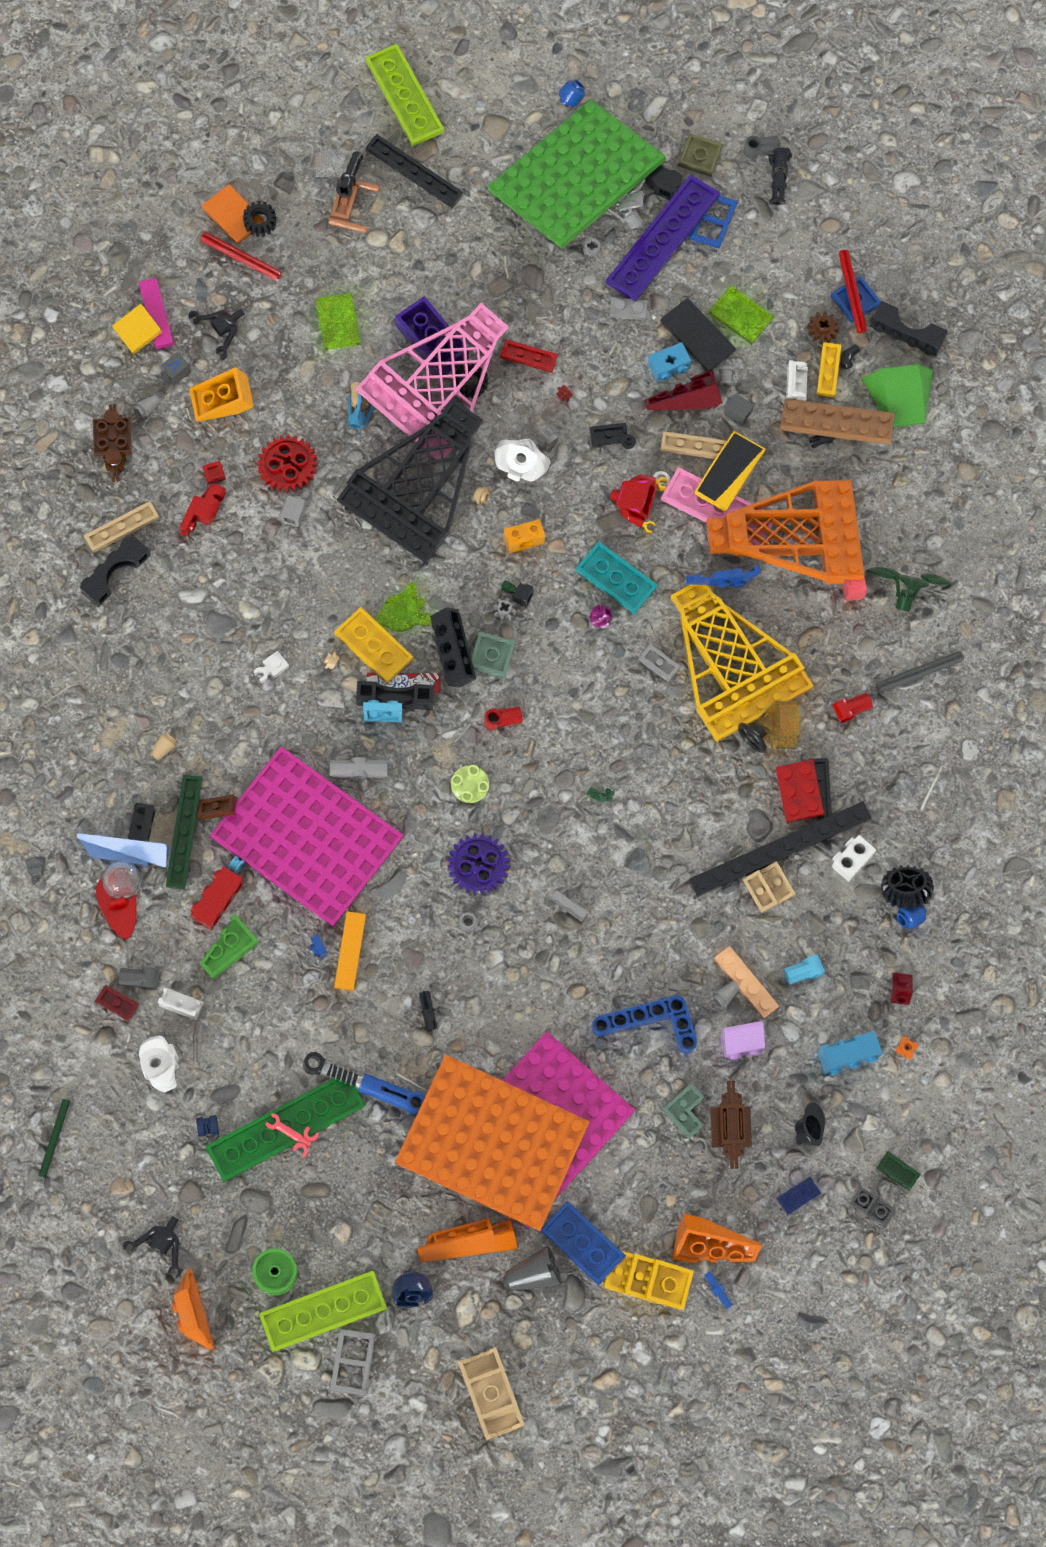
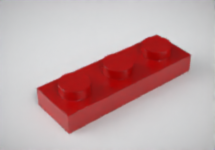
M505 339L500 358L553 373L558 354Z

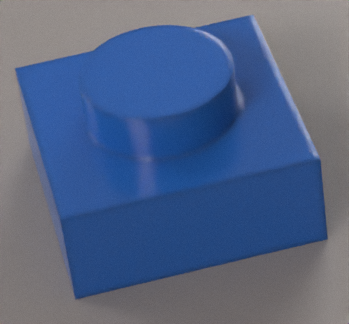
M313 936L311 938L312 944L309 946L313 954H318L320 959L327 956V951L319 936Z

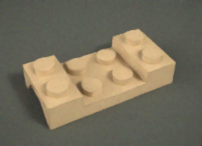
M496 1347L471 1358L458 1361L486 1441L525 1426Z

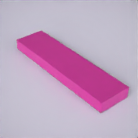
M157 278L140 281L139 286L145 309L162 330V333L153 339L155 348L160 349L173 346Z

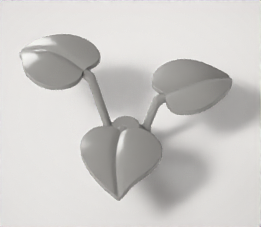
M645 178L625 195L627 200L618 206L619 211H624L622 213L623 217L610 208L607 210L619 218L622 223L626 222L632 230L639 227L643 222L635 208L643 207L644 192L638 190L644 184Z

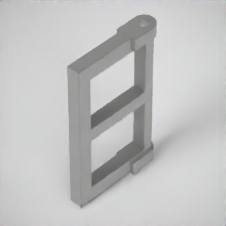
M340 1329L330 1391L361 1396L367 1395L376 1334ZM344 1336L369 1340L366 1361L341 1358ZM340 1363L365 1367L361 1389L336 1385Z

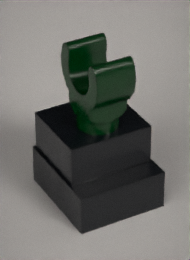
M504 580L501 586L502 591L513 594V601L525 608L534 595L533 587L528 584L519 583L518 587H516L509 581Z

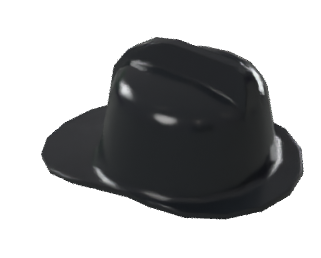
M809 1103L805 1109L804 1116L795 1123L796 1142L798 1144H813L815 1146L822 1144L825 1116L818 1104Z

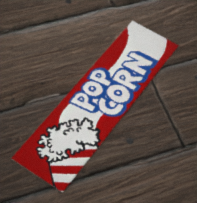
M367 673V681L377 682L387 687L404 688L414 684L434 685V693H440L441 673H399L388 684L376 673Z

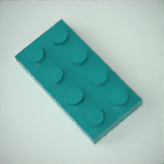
M600 541L597 542L575 570L634 615L658 587L656 583Z

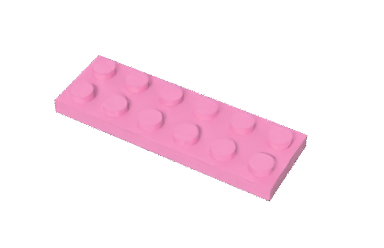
M679 467L661 497L662 501L706 522L707 518H726L727 513L752 504L737 496L726 512L694 494L702 479ZM770 522L767 527L772 529L774 524ZM754 523L748 526L754 532L759 529ZM763 530L758 534L763 539H766L768 536ZM753 539L750 542L752 545L761 544L756 539Z

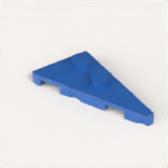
M754 566L748 572H742L741 568L713 572V577H702L701 574L687 576L686 582L687 585H713L719 588L734 586V588H741L748 581L759 575L761 570L760 566Z

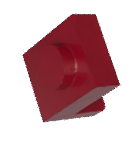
M893 973L890 1002L909 1005L913 993V977L910 974Z

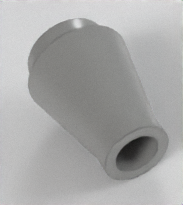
M154 394L135 403L133 411L139 419L147 418L161 401Z
M731 981L728 985L714 992L711 1000L719 1009L728 1007L740 988L737 983Z

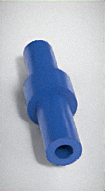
M711 1271L706 1273L704 1276L713 1288L712 1292L715 1297H719L726 1310L733 1306L724 1292L726 1290L723 1285L718 1283Z

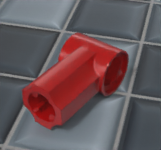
M864 693L849 700L847 698L839 700L832 707L839 722L844 723L853 719L855 715L872 709L873 705L870 696Z
M520 707L500 710L492 708L486 712L484 717V726L488 730H496L499 727L522 724L523 722ZM495 717L498 721L490 722L488 718Z

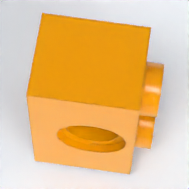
M540 519L504 529L503 537L509 554L545 544V534Z

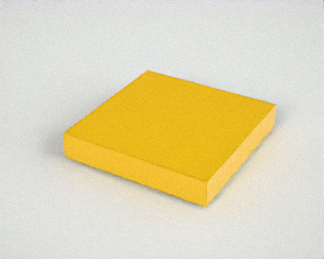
M139 304L112 325L133 354L162 333V330L142 304Z

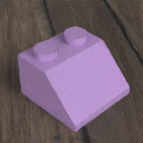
M763 1021L723 1028L720 1034L724 1057L730 1058V1060L742 1058L741 1055L749 1054L750 1057L758 1056L765 1049Z

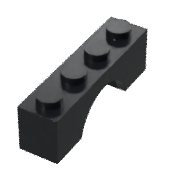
M881 301L870 325L877 332L886 333L895 340L906 342L910 347H917L926 354L937 356L948 330L932 323L923 329H911L901 322L898 308Z
M133 535L125 538L121 542L120 547L116 551H112L108 555L107 560L103 564H99L94 569V573L81 582V593L95 606L99 607L111 595L108 587L111 574L125 566L138 568L151 556L149 549Z
M357 681V706H363V702H368L369 700H377L379 703L397 701L402 703L403 709L433 710L434 685L414 684L410 687L395 688L373 681Z

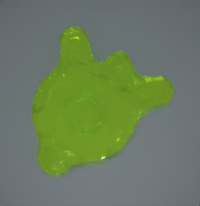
M413 583L408 584L402 593L389 597L385 601L381 612L376 616V621L382 627H387L397 632L409 630L417 625L427 627L432 623L429 615L419 611L424 607L425 602L416 596L417 587Z

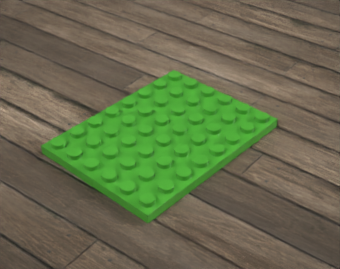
M590 99L487 187L489 192L563 249L666 161V157Z

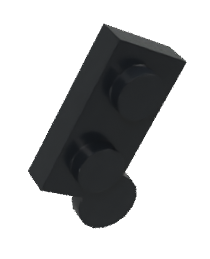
M626 423L589 427L592 447L621 443L625 449H632L636 444L635 437L627 434Z

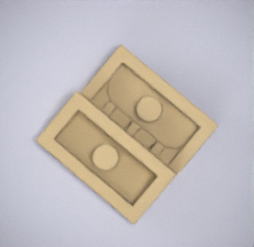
M777 861L742 879L761 913L797 895Z

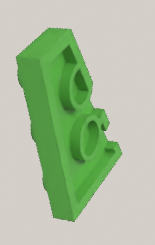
M234 913L230 923L223 929L220 938L212 945L200 964L214 980L256 947L259 941Z

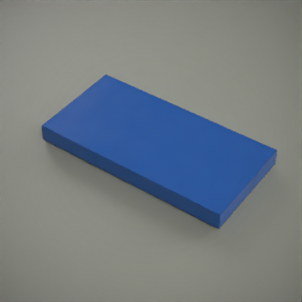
M568 1201L541 1229V1232L598 1286L626 1257L621 1250Z

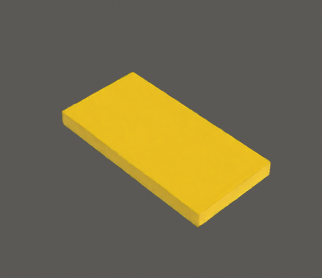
M362 607L334 631V634L386 684L391 682L414 660V657Z

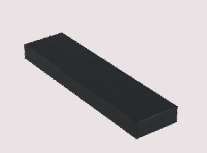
M828 758L813 759L824 816L812 818V824L832 815Z

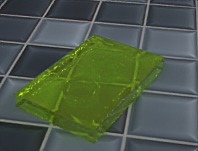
M732 285L708 313L751 345L774 319L772 314Z
M352 293L316 298L324 350L361 345Z

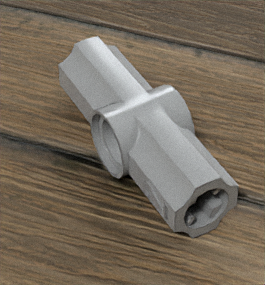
M354 757L350 760H330V777L365 780L367 778H387L388 760H367L363 757Z

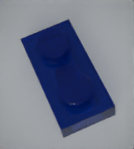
M808 1177L779 1196L777 1201L788 1216L819 1196L821 1192L812 1178Z

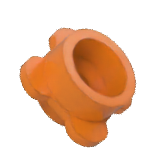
M904 1036L900 1039V1045L895 1049L896 1053L901 1054L906 1059H912L914 1057L913 1053L918 1049L919 1045L917 1042H912L908 1037Z

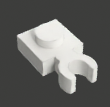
M276 651L262 661L264 667L256 668L254 675L263 673L264 676L259 680L261 683H264L270 674L275 678L288 669L289 664Z

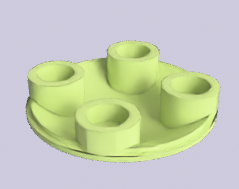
M464 766L454 773L451 780V789L460 801L475 803L486 796L489 790V779L486 773L478 766Z

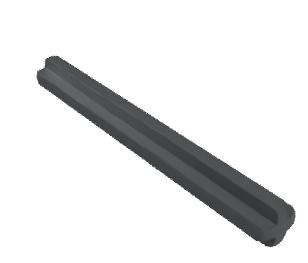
M961 651L879 681L876 683V688L879 693L950 667L964 660Z

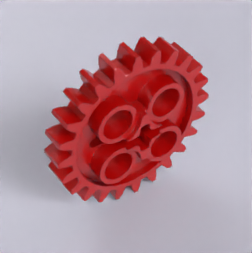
M289 434L286 439L280 435L279 441L273 438V444L266 442L268 448H261L263 454L258 455L260 460L257 461L258 466H260L258 472L262 473L260 475L261 479H266L265 485L271 484L272 490L278 487L279 493L282 489H285L286 494H288L289 489L296 493L297 487L303 490V484L309 486L308 479L314 480L312 474H317V469L315 468L318 467V462H316L317 455H313L315 449H310V443L304 445V438L298 441L297 435H295L293 439H290ZM282 450L289 451L287 454H281L280 452ZM298 459L305 460L303 463L296 462ZM272 465H279L277 469L270 468ZM291 473L295 475L293 478L286 477Z

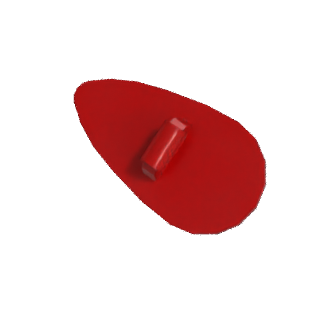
M112 872L104 875L98 881L96 897L111 928L123 939H128L131 937L136 924L135 888L128 876L119 872Z

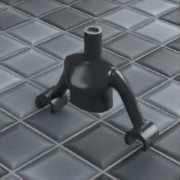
M239 309L232 315L225 310L207 315H199L197 311H190L188 317L189 319L196 317L192 321L193 324H198L202 320H211V326L220 337L230 332L223 346L216 348V354L224 352L220 355V359L224 360L227 358V348L238 329L236 320L244 316L245 313L242 309Z
M172 1216L166 1227L154 1226L134 1242H124L123 1250L128 1244H132L131 1254L137 1246L151 1237L152 1239L148 1246L164 1255H167L169 1248L173 1245L172 1266L169 1268L168 1274L170 1275L173 1269H177L178 1274L175 1278H179L181 1276V1270L178 1267L179 1238L173 1232L179 1219Z

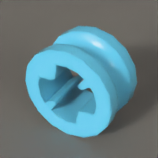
M235 856L227 869L238 874L245 861H240L239 857Z

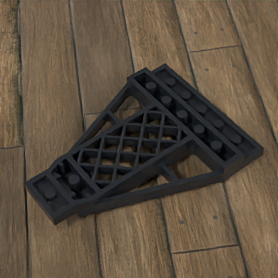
M452 399L443 413L434 418L431 423L366 465L356 469L347 481V486L337 498V502L425 564H428L449 535L474 439L473 435L484 422L483 419ZM438 437L439 446L429 448L428 439ZM419 438L402 463L391 457L392 454ZM441 438L449 444L442 445ZM426 443V448L421 449L422 446ZM453 447L454 457L444 458L443 449ZM440 450L441 459L431 460L430 451ZM427 452L428 461L418 463L417 454ZM387 458L397 465L398 468L383 487L367 476L365 472ZM415 458V464H410ZM452 461L446 470L445 462ZM442 463L443 472L433 473L432 464ZM461 463L453 499L441 492V488ZM429 465L430 474L420 476L419 466ZM416 467L417 476L407 478L406 469ZM404 473V479H399ZM441 476L435 485L434 477ZM431 478L432 487L422 488L421 479ZM418 480L419 489L409 491L408 482ZM405 482L406 491L396 493L395 484ZM431 491L424 500L423 492ZM420 493L421 502L411 504L410 494ZM407 495L408 504L398 496ZM438 495L451 503L447 524L444 529L423 515L433 499Z

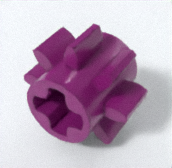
M598 604L592 608L593 612L590 613L589 618L595 627H602L604 629L611 625L610 621L613 618V613L609 607Z

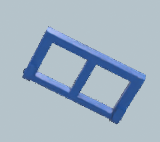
M721 195L716 201L731 206L726 220L707 214L701 219V221L705 220L723 226L718 240L716 241L697 234L701 221L690 234V240L720 249L738 203L736 200Z

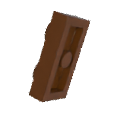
M232 794L199 800L197 817L200 820L235 815L237 798Z

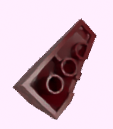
M713 370L691 377V382L684 385L681 383L675 385V388L670 392L662 391L645 399L647 410L712 409L718 407L723 402Z

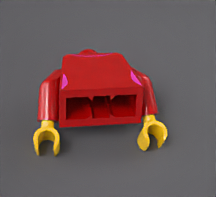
M640 474L629 481H623L620 490L613 489L610 497L611 500L617 501L616 506L621 509V514L630 523L638 527L643 526L645 532L650 534L653 532L647 529V525L650 524L654 527L656 525L652 521L645 522V519L648 520L656 490H666L667 487L661 486L660 483H667V479L661 477L659 480H656V477Z

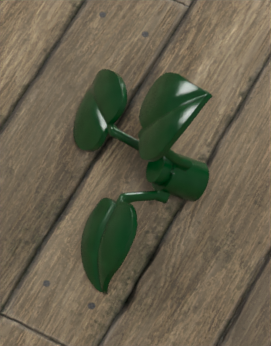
M874 567L866 570V573L871 572L882 578L896 581V596L898 599L895 608L902 611H910L912 601L915 600L920 588L928 587L929 583L952 585V582L936 574L924 573L920 576L923 579L901 575L897 571L885 567ZM899 579L907 586V590L902 589L900 592Z

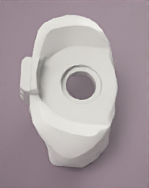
M531 439L500 440L494 451L496 466L500 470L508 472V478L519 481L521 478L530 482L535 481L546 473L550 465L549 458L539 451ZM523 453L526 455V458L522 456H517V454Z
M162 1036L150 1037L143 1041L140 1046L139 1057L145 1079L149 1080L153 1087L162 1092L174 1089L177 1086L174 1071L179 1068L177 1063L179 1062V1057L173 1044L168 1045ZM153 1060H161V1064L158 1067L153 1068L150 1066Z

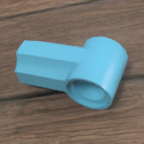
M818 955L810 956L801 963L784 968L783 970L789 985L808 978L814 979L825 974Z

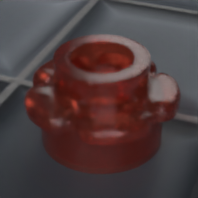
M565 385L557 387L558 392L556 395L562 402H569V399L573 397L571 391Z

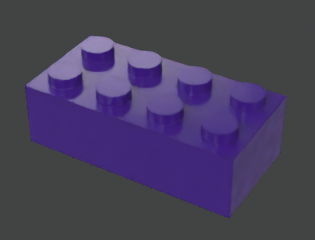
M425 296L395 316V326L411 345L449 327ZM442 335L415 350L423 360H426L446 336ZM460 338L452 339L453 348H463V342ZM448 340L441 349H450V341ZM463 351L453 352L454 361H464ZM466 351L467 360H468V359H469V351ZM440 352L441 362H451L450 352ZM438 354L429 363L438 362ZM441 365L442 375L452 371L451 365ZM429 366L435 375H439L438 366Z

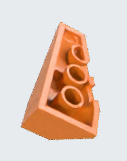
M684 1213L677 1228L672 1258L687 1263H698L701 1260H710V1263H717V1260L754 1262L762 1245L705 1218Z

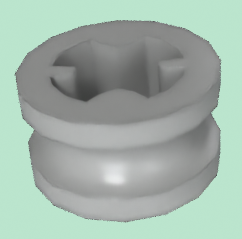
M595 238L587 239L583 247L584 253L588 256L597 255L601 247L600 242ZM590 244H593L596 248H594V250H590L589 246Z

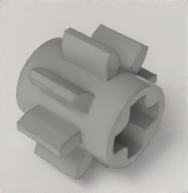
M553 425L550 427L542 426L536 433L538 436L537 443L542 448L544 446L552 447L559 439L557 436L558 430Z
M508 598L503 601L498 599V605L493 606V610L497 611L494 613V617H499L501 622L507 619L511 621V615H516V610L513 609L515 603H510Z

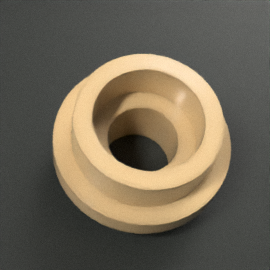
M478 487L474 493V501H477L479 505L486 503L490 497L487 487Z
M336 652L327 654L323 661L326 664L324 668H330L331 670L334 668L340 658L336 655Z

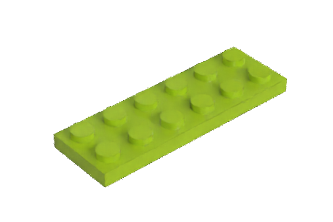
M398 44L365 57L368 67L412 147L444 133V127Z
M373 1270L261 1312L259 1316L272 1353L385 1311L387 1306Z

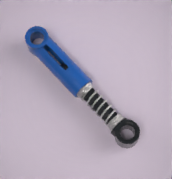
M310 1052L303 1061V1069L310 1075H328L330 1078L333 1077L335 1080H340V1082L344 1081L345 1084L354 1085L358 1092L402 1108L410 1114H418L425 1099V1096L420 1092H412L366 1073L359 1075V1073L356 1074L354 1071L350 1072L349 1069L345 1070L344 1067L340 1068L339 1065L335 1066L334 1063L331 1064L318 1052ZM308 1060H317L318 1067H310ZM411 1099H417L420 1107H413L410 1103Z

